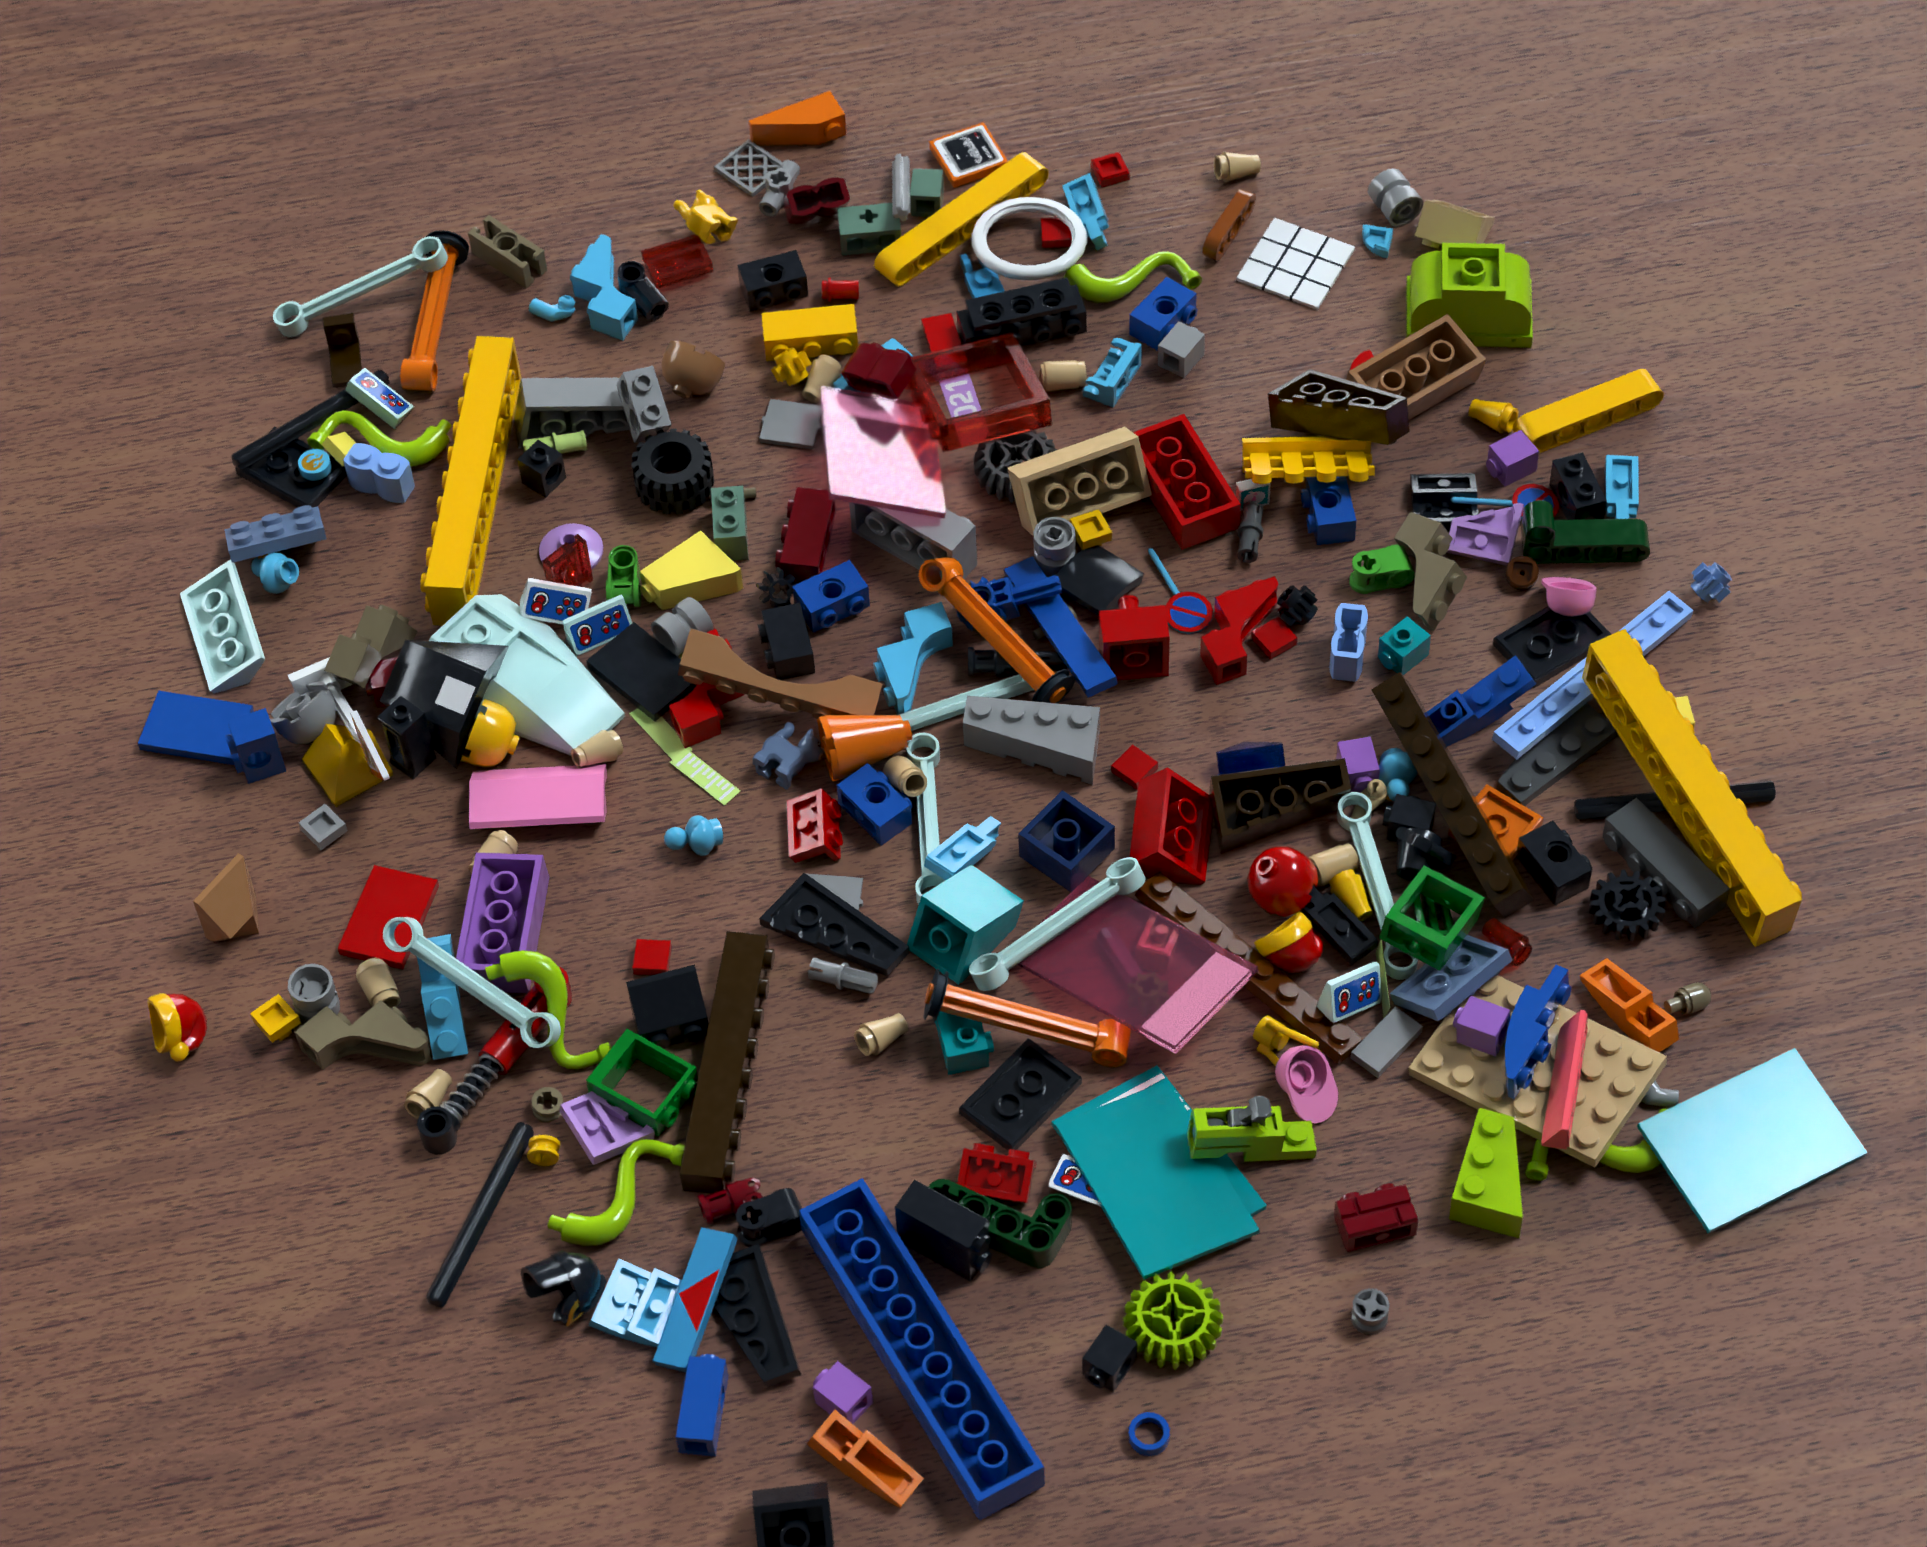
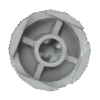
M317 681L306 685L309 691L302 695H299L297 691L293 692L272 711L271 715L274 719H270L271 724L284 739L294 744H308L314 742L322 733L325 724L334 725L337 718L336 703L324 682Z

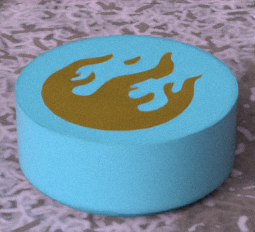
M311 449L299 457V470L305 479L312 481L325 478L331 471L329 455L323 450Z

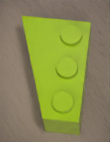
M1479 1108L1452 1196L1449 1219L1520 1238L1523 1213L1514 1117Z

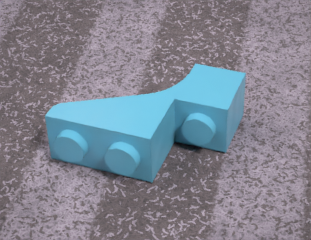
M601 234L596 242L588 247L586 255L580 264L574 266L570 280L573 285L574 296L589 301L587 314L589 315L591 329L623 341L638 321L636 301L622 294L614 287V257L611 253V239Z
M942 602L904 612L905 626L901 627L903 641L877 648L878 662L873 663L875 675L878 682L884 681L886 687L883 688L886 703L888 707L894 706L897 715L911 711L920 670L925 660L935 652L953 646L952 626Z
M451 934L427 938L455 958ZM417 957L422 982L421 996L433 1060L468 1054L458 985Z

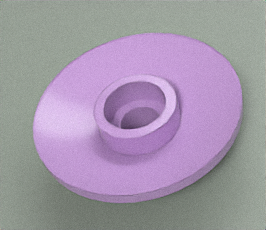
M564 524L552 529L544 536L539 546V555L542 564L550 572L560 576H578L592 570L599 563L603 555V543L599 534L586 525Z

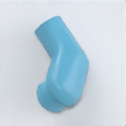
M564 295L559 298V304L550 305L534 298L529 305V312L548 321L567 318L575 311V300L571 296Z

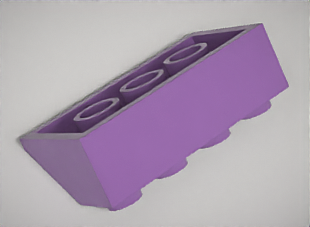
M476 853L456 959L488 981L485 967L500 963L499 956L501 954L521 950L537 951L550 878L543 855ZM505 976L489 981L503 992L528 993L531 985V980L529 979L507 982Z

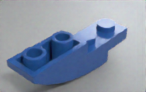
M1515 655L1463 694L1456 690L1427 711L1445 745L1449 746L1482 730L1513 709L1510 703L1534 687L1536 682Z
M1555 965L1540 990L1529 985L1525 986L1511 1015L1505 1043V1075L1507 1094L1512 1099L1516 1098L1522 1088H1528L1534 1075V1068L1538 1062L1543 1063L1546 1060L1551 1049V1043L1548 1042V1030L1553 1023L1555 1011L1559 1004L1564 1005L1571 994L1572 986L1569 985V970L1559 965Z

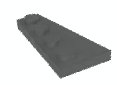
M1586 703L1519 759H1515L1498 780L1497 789L1511 799L1526 806L1616 738L1617 732L1608 720Z

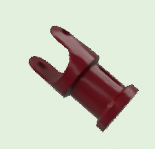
M751 1177L727 1184L724 1190L708 1196L698 1195V1204L706 1224L711 1225L713 1220L731 1213L736 1215L737 1209L742 1204L750 1202L753 1198H762V1194L756 1192L761 1186L760 1181L757 1178Z

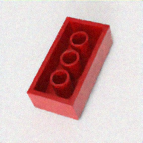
M1185 414L1133 432L1139 437L1152 493V496L1149 497L1181 550L1238 529L1240 525L1241 504Z

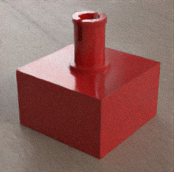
M1126 595L1118 600L1119 609L1099 611V652L1116 675L1117 681L1169 676L1170 636L1165 605L1139 607V600L1136 596Z

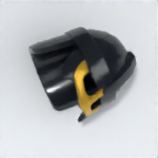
M562 1250L549 1256L547 1259L521 1269V1279L528 1297L537 1298L558 1290L562 1300L555 1308L553 1321H562L567 1327L597 1304L606 1285V1279L603 1274H600L595 1262L590 1257L581 1253L565 1252Z

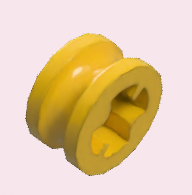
M536 1135L529 1139L528 1146L530 1149L527 1152V1159L531 1163L540 1166H550L559 1161V1153L557 1151L560 1149V1141L557 1138L549 1135Z

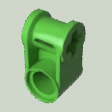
M628 545L617 546L611 550L608 557L606 601L622 595L626 604H634L635 607H641L640 568L637 552Z
M1391 545L1386 548L1357 553L1352 560V569L1354 571L1350 575L1349 584L1354 591L1361 594H1369L1374 591L1404 587L1414 580L1415 573L1405 548L1402 545Z

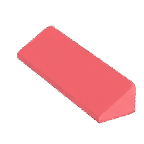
M1586 1010L1577 1012L1559 1030L1541 1145L1544 1147L1567 1149L1570 1144L1588 1031V1013H1586Z

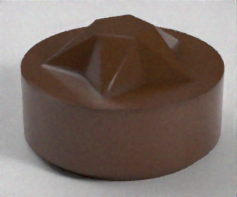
M1518 556L1508 563L1505 574L1506 580L1514 589L1527 590L1537 582L1539 569L1533 559L1527 556Z

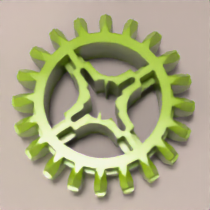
M1170 1271L1167 1279L1162 1280L1156 1273L1153 1277V1284L1143 1280L1140 1284L1141 1291L1133 1290L1131 1301L1125 1305V1313L1127 1315L1123 1318V1325L1128 1329L1126 1330V1336L1137 1342V1353L1144 1351L1146 1362L1156 1357L1158 1358L1157 1365L1160 1368L1165 1365L1166 1361L1172 1362V1367L1176 1370L1179 1367V1361L1184 1360L1191 1367L1193 1356L1203 1361L1206 1357V1350H1214L1216 1347L1215 1339H1219L1222 1334L1220 1325L1223 1323V1314L1219 1311L1220 1302L1218 1299H1212L1213 1291L1211 1287L1202 1289L1200 1278L1189 1283L1187 1273L1180 1280L1175 1279L1174 1274ZM1166 1301L1162 1306L1152 1308L1153 1306ZM1171 1311H1174L1176 1330L1172 1329V1322L1170 1321ZM1194 1333L1185 1339H1181L1185 1334ZM1155 1334L1162 1335V1336H1164L1166 1339L1160 1338V1337L1156 1336Z

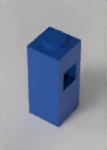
M703 1354L699 1357L689 1356L676 1432L679 1453L716 1456L729 1377L726 1359H720L712 1354Z

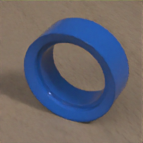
M1146 1412L1139 1414L1131 1421L1129 1426V1443L1137 1453L1144 1456H1155L1167 1448L1170 1439V1428L1162 1416ZM1143 1423H1155L1162 1429L1163 1437L1155 1444H1144L1137 1439L1135 1431Z

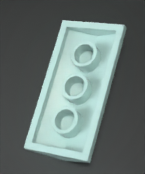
M230 559L180 593L208 687L213 694L250 683L265 661L235 563H232Z

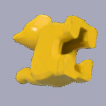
M701 190L696 191V199L691 208L681 200H676L673 204L674 208L685 219L688 229L698 235L706 244L716 241L711 233H714L721 242L728 241L738 222L737 218L728 216L718 207L715 198Z

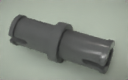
M1248 501L1243 505L1242 523L1238 526L1237 535L1240 541L1237 557L1241 560L1244 552L1243 562L1245 563L1257 560L1259 540L1263 537L1261 520L1264 507L1262 504L1258 505L1256 501Z

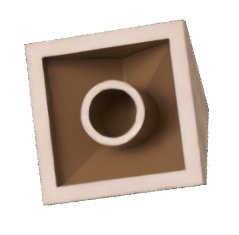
M238 853L193 901L205 937L210 941L228 940L234 937L259 933L256 893L244 856Z

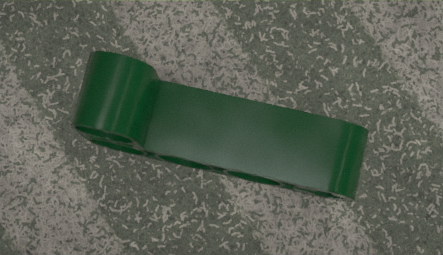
M1542 500L1532 501L1523 509L1521 523L1523 556L1533 559L1536 564L1640 562L1650 555L1648 528L1643 520H1554L1552 505Z
M937 1179L928 1186L987 1219L989 1222V1236L991 1237L990 1248L1034 1268L1049 1266L1054 1261L1071 1231V1203L1068 1198L1060 1194H1050L1044 1197L1033 1216L1030 1217L947 1179ZM1052 1214H1059L1063 1217L1059 1219H1051L1048 1216ZM1004 1228H1010L1014 1230L1013 1232L1006 1234L1000 1232V1230ZM1035 1243L1046 1244L1043 1248H1035L1032 1245Z

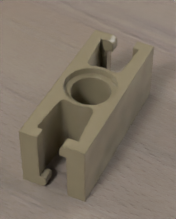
M490 215L483 219L486 237L479 234L480 229L477 227L472 228L468 232L471 252L526 289L534 282L529 266L536 269L537 273L541 276L547 271L543 249Z

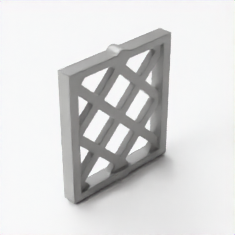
M748 139L715 165L714 171L754 197L766 187L765 176L768 170L780 168L782 162ZM745 149H749V155H739ZM753 159H764V165L753 166ZM731 160H734L733 167H724ZM738 160H749V166H738ZM767 160H769L774 165H768ZM753 170H764V176H753ZM729 171H734V176L731 175V174L728 173V172H729ZM738 171H749V177H738ZM753 181H763L757 187H753Z

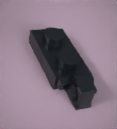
M1314 886L1309 893L1312 898L1303 908L1302 912L1350 965H1353L1378 947L1377 938L1334 893L1330 895L1326 892L1322 895Z

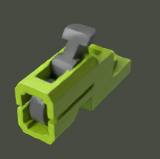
M1255 1096L1249 1099V1106L1198 1108L1191 1110L1188 1125V1143L1191 1159L1220 1158L1232 1152H1243L1244 1162L1313 1159L1316 1156L1317 1148L1312 1122H1283L1280 1106H1271L1270 1100L1264 1096Z

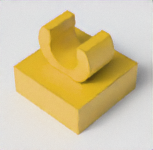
M1099 509L1070 518L1069 522L1075 528V538L1081 550L1096 545L1101 546L1103 543L1112 541V531Z
M277 994L250 1013L253 1022L272 1043L277 1039L280 1042L292 1034L291 1030L301 1023L299 1016L280 994Z

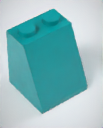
M970 865L921 896L907 942L909 951L935 969H939V972L945 975L948 971V978L959 985L970 975L969 967L971 963L978 957L991 953L1016 927L1024 900L973 865Z

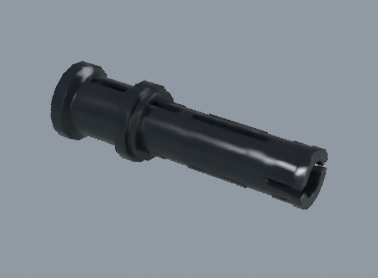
M968 647V676H974L975 673H995L996 676H1001V674H1005V671H1015L996 650H974L973 647ZM1034 651L1052 671L1067 670V666L1056 651Z

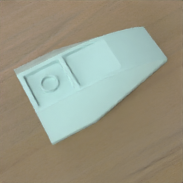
M502 594L475 595L429 639V641L509 646L497 676H492L474 719L477 718L480 711L483 715L487 711L488 707L482 706L484 698L505 707L513 715L516 722L515 735L571 756L572 749L577 748V746L601 730H612L625 717L624 711L553 629L543 621L521 616L520 606Z

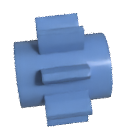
M1702 562L1692 572L1695 581L1691 584V587L1705 602L1708 603L1711 599H1716L1720 603L1731 592L1728 583L1732 578L1718 563L1714 562L1711 566H1707Z

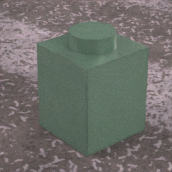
M913 169L910 189L911 216L930 217L940 210L943 205V170Z

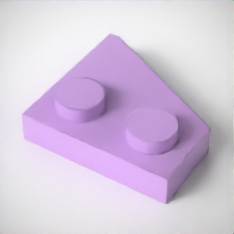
M1516 503L1512 507L1494 511L1491 509L1482 511L1474 516L1465 515L1453 518L1449 532L1453 540L1447 553L1507 566L1511 561L1524 504Z
M594 1092L584 1094L560 1106L561 1115L593 1165L623 1153L633 1142L642 1139L654 1140V1130L652 1127L646 1124L643 1128L628 1119L629 1113L619 1107L609 1105L604 1098Z

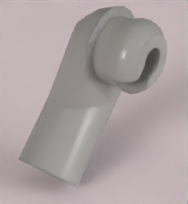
M1654 1081L1643 1097L1642 1102L1647 1105L1673 1107L1678 1104L1679 1090L1660 1088L1657 1082Z

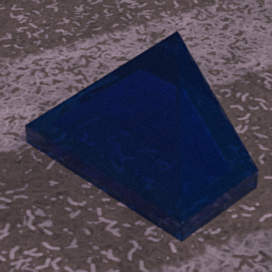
M1241 742L1216 752L1218 775L1286 766L1282 742Z

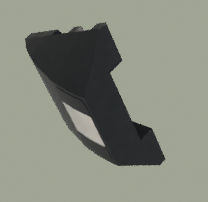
M405 640L379 701L388 708L398 697L403 696L424 711L434 750L457 769L469 739L467 737L469 729L492 676H497L509 646Z

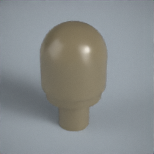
M1696 982L1686 985L1674 993V998L1664 1001V1009L1668 1014L1680 1011L1682 1014H1692L1705 1009L1709 1005L1711 992L1702 983Z

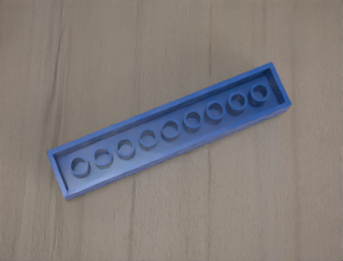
M862 1178L799 1210L801 1230L979 1521L1045 1486L1044 1465L864 1179Z

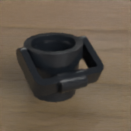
M1403 826L1399 827L1396 831V837H1398L1396 873L1405 880L1413 881L1423 866L1433 870L1436 860L1451 867L1456 858V855L1441 847L1442 839L1433 832L1418 828L1407 829Z

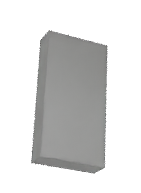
M1394 1007L1351 1052V1059L1379 1078L1422 1033L1423 1026L1397 1007Z

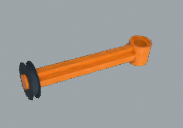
M441 230L431 232L426 236L440 239L448 254V260L441 269L428 272L411 356L408 359H403L401 364L400 382L403 390H436L438 366L435 358L454 267L463 264L467 260L469 252L467 241L454 232ZM437 250L431 251L427 253L425 256L427 258L431 257L437 252Z
M952 557L929 559L921 564L918 577L923 588L931 592L937 591L960 612L1036 691L1032 701L1058 704L1064 699L1074 686L1075 677L1069 676V671L1066 669L1054 673L963 579V568L958 560Z
M939 969L936 970L932 982L928 986L925 997L924 1020L929 1015L933 1016V1022H935L941 1011L1089 1051L1096 1063L1106 1067H1119L1126 1063L1131 1028L1123 1021L1104 1019L1096 1025L947 984L949 972L947 971L942 976L939 975Z

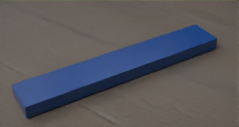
M1033 556L1004 569L1005 577H1009L1013 587L1047 578ZM1059 594L1024 603L1088 698L1118 684L1116 675Z

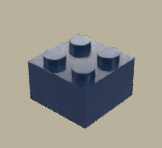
M1062 790L1018 834L1019 857L1072 893L1115 849V826Z

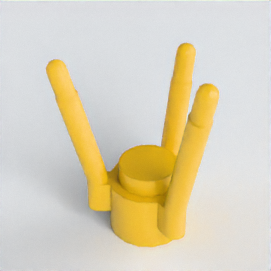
M1269 1015L1260 1020L1253 1033L1254 1040L1260 1043L1257 1051L1265 1055L1275 1067L1279 1058L1272 1050H1282L1289 1041V1038L1321 1051L1318 1048V1041L1287 1028Z

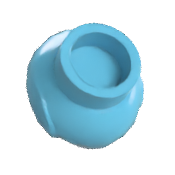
M278 552L258 556L251 563L252 572L260 577L263 588L269 593L279 594L286 591L299 577L297 563Z
M1399 748L1388 749L1381 755L1379 760V780H1382L1386 786V799L1388 801H1395L1396 794L1409 795V784L1415 779L1418 771L1407 752Z
M696 815L688 820L685 830L680 827L668 829L664 836V842L672 850L682 849L688 843L696 854L706 856L714 846L722 845L723 831L717 818L708 820L701 815Z

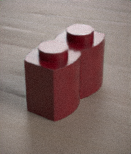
M834 177L825 179L816 186L802 185L795 187L786 194L782 203L788 223L802 224L811 221L817 215L828 217L838 214L837 208L847 207L850 196L845 179Z
M873 342L871 344L860 343L841 374L848 385L858 391L875 393L888 399H899L917 369L911 361L912 357L902 349H885L880 344Z

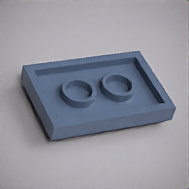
M308 505L298 507L292 513L284 515L278 513L268 514L260 521L252 523L248 521L236 522L230 528L224 529L232 563L327 539L318 506L311 507Z
M1466 935L1441 971L1425 964L1389 994L1395 1005L1440 1021L1442 1018L1447 1017L1466 998L1474 995L1477 989L1489 979L1498 975L1512 961V957L1506 948Z

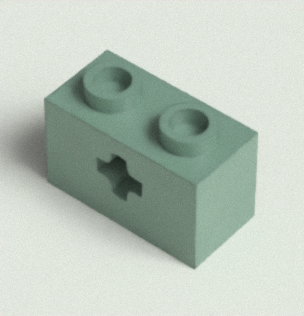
M892 203L837 208L842 256L881 252L901 237L900 218L895 219L893 217Z
M743 485L711 488L714 543L732 561L749 560Z

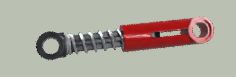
M559 967L566 982L568 1007L572 1001L570 982L566 971ZM534 981V986L520 1003L534 1013L547 1012V1000L544 991ZM542 1017L537 1018L532 1023L531 1033L534 1039L547 1025V1021ZM506 1019L479 1051V1064H474L471 1068L472 1072L464 1075L465 1081L457 1084V1091L449 1094L450 1099L443 1101L440 1107H430L420 1114L417 1127L423 1146L429 1153L440 1155L454 1148L457 1142L456 1132L461 1127L460 1123H462L463 1115H468L467 1110L471 1106H476L475 1100L478 1097H483L482 1092L485 1088H490L489 1083L493 1079H498L497 1073L507 1074L529 1047L521 1037L520 1028ZM438 1128H442V1129H443V1130H441L440 1132L432 1133V1131L435 1130V1129H438Z

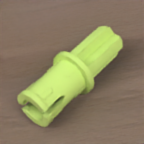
M584 430L560 435L552 432V436L523 441V452H526L537 440L542 441L560 453L587 450Z

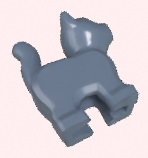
M787 722L783 729L767 738L762 749L753 756V765H755L756 772L762 777L769 779L772 774L771 769L775 768V773L779 776L775 781L777 785L785 789L791 786L792 778L802 771L805 764L820 761L824 755L821 749V742L814 736L813 729L807 731L799 741L798 746H794L787 741L793 735L795 729L794 724L791 722Z

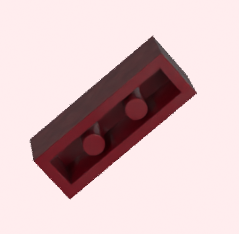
M797 487L794 499H789L787 518L790 519L789 523L783 524L781 543H784L782 550H777L775 567L776 569L780 567L783 570V578L788 574L793 575L795 580L792 583L794 584L801 583L823 572L837 511L835 491Z

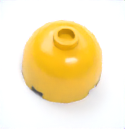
M484 698L482 706L488 707L485 715L481 711L478 713L465 749L471 750L470 756L464 754L461 761L486 768L500 764L507 753L514 755L520 736L514 735L516 722L513 715L505 707Z

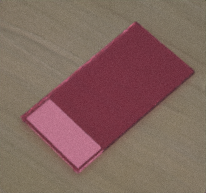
M821 386L820 403L829 499L945 518L946 509L932 405L901 399H888L873 394Z
M1088 876L1040 923L1098 884L1099 881ZM1119 894L1017 964L1175 1054L1258 972V967L1137 901Z

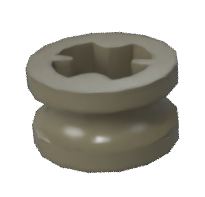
M544 1087L533 1094L531 1103L533 1115L541 1122H551L561 1116L560 1106L563 1104V1097L557 1089ZM544 1100H552L551 1109L545 1110L543 1108Z

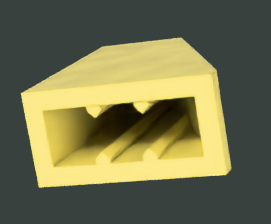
M701 530L640 571L642 584L640 590L642 595L648 602L654 601L662 610L674 608L686 597L702 601L739 592L743 589L741 568Z

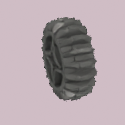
M1008 424L1006 431L996 428L994 436L986 434L984 442H979L977 452L974 455V474L978 479L980 487L986 488L988 496L996 494L999 501L1008 497L1012 504L1015 497L1007 468L1057 451L1053 440L1047 439L1045 432L1036 434L1034 426L1029 430H1024L1022 424L1018 429H1012ZM995 461L1000 463L998 468L993 466Z

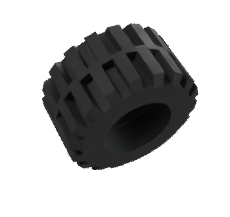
M670 429V432L660 430L656 432L657 435L655 436L649 435L645 437V443L640 442L636 446L637 452H633L632 455L635 489L637 496L641 498V502L645 506L650 505V509L655 512L660 509L663 514L668 515L670 512H676V515L683 514V510L686 509L692 511L696 509V504L702 505L706 502V496H710V490L714 486L711 453L706 442H701L700 436L697 434L691 436L690 431L684 429L682 432H677V429ZM675 469L682 470V471H680V472H678V473H674V474H665V473H664V472L669 471V470H675Z

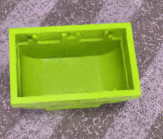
M1442 243L1441 251L1420 255L1413 261L1411 274L1407 276L1406 338L1448 314L1475 346L1532 348V288L1529 263L1519 255L1506 253L1505 244Z

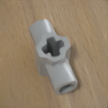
M785 160L780 168L768 171L766 174V193L759 204V209L763 214L773 217L778 213L779 209L784 207L782 202L786 194L793 189V184L800 173V167L795 162Z

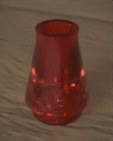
M1496 918L1489 920L1484 925L1482 934L1487 937L1490 943L1509 950L1512 961L1509 964L1519 966L1529 958L1532 952V945L1529 944L1527 936L1504 925Z

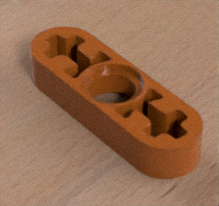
M1243 189L1237 191L1206 237L1202 250L1204 256L1217 261L1222 258L1251 215L1256 202L1255 194Z

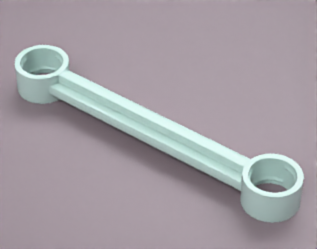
M429 236L422 238L414 245L413 253L305 304L300 305L297 302L289 301L279 305L273 313V320L282 335L295 337L306 330L310 319L419 268L425 272H434L441 269L448 260V254L437 237ZM437 250L431 257L423 258L427 253ZM298 315L293 321L284 323L289 317Z
M929 733L913 735L912 740L907 741L908 747L906 748L907 758L920 768L927 778L925 791L921 795L916 796L921 876L915 885L918 905L922 896L921 892L925 888L937 886L945 881L924 867L927 855L940 845L934 768L940 761V746L937 738ZM919 747H929L934 750V753L927 757H918L912 754Z
M1350 792L1343 795L1338 802L1337 820L1341 827L1351 833L1377 920L1382 930L1385 916L1394 906V902L1369 826L1372 804L1366 795L1359 792ZM1349 805H1358L1364 808L1367 813L1361 818L1353 819L1347 817L1343 813V809ZM1385 942L1384 962L1386 974L1397 980L1408 979L1416 972L1418 959L1411 956L1413 962L1407 967L1393 965L1388 957L1395 952L1403 951Z
M1127 857L1114 862L1107 869V877L1018 940L999 953H987L975 959L969 967V972L977 988L981 991L998 988L1008 979V970L1115 895H1125L1138 890L1145 883L1146 878L1137 859Z
M396 917L387 922L383 930V940L389 949L395 952H411L520 1028L521 1037L528 1046L543 1048L552 1046L557 1042L560 1037L561 1026L553 1014L548 1012L534 1013L424 937L421 924L414 918ZM402 922H406L412 931L411 941L406 947L398 945L394 937L397 925ZM540 1017L544 1018L550 1027L549 1037L543 1043L536 1041L531 1033L532 1023Z

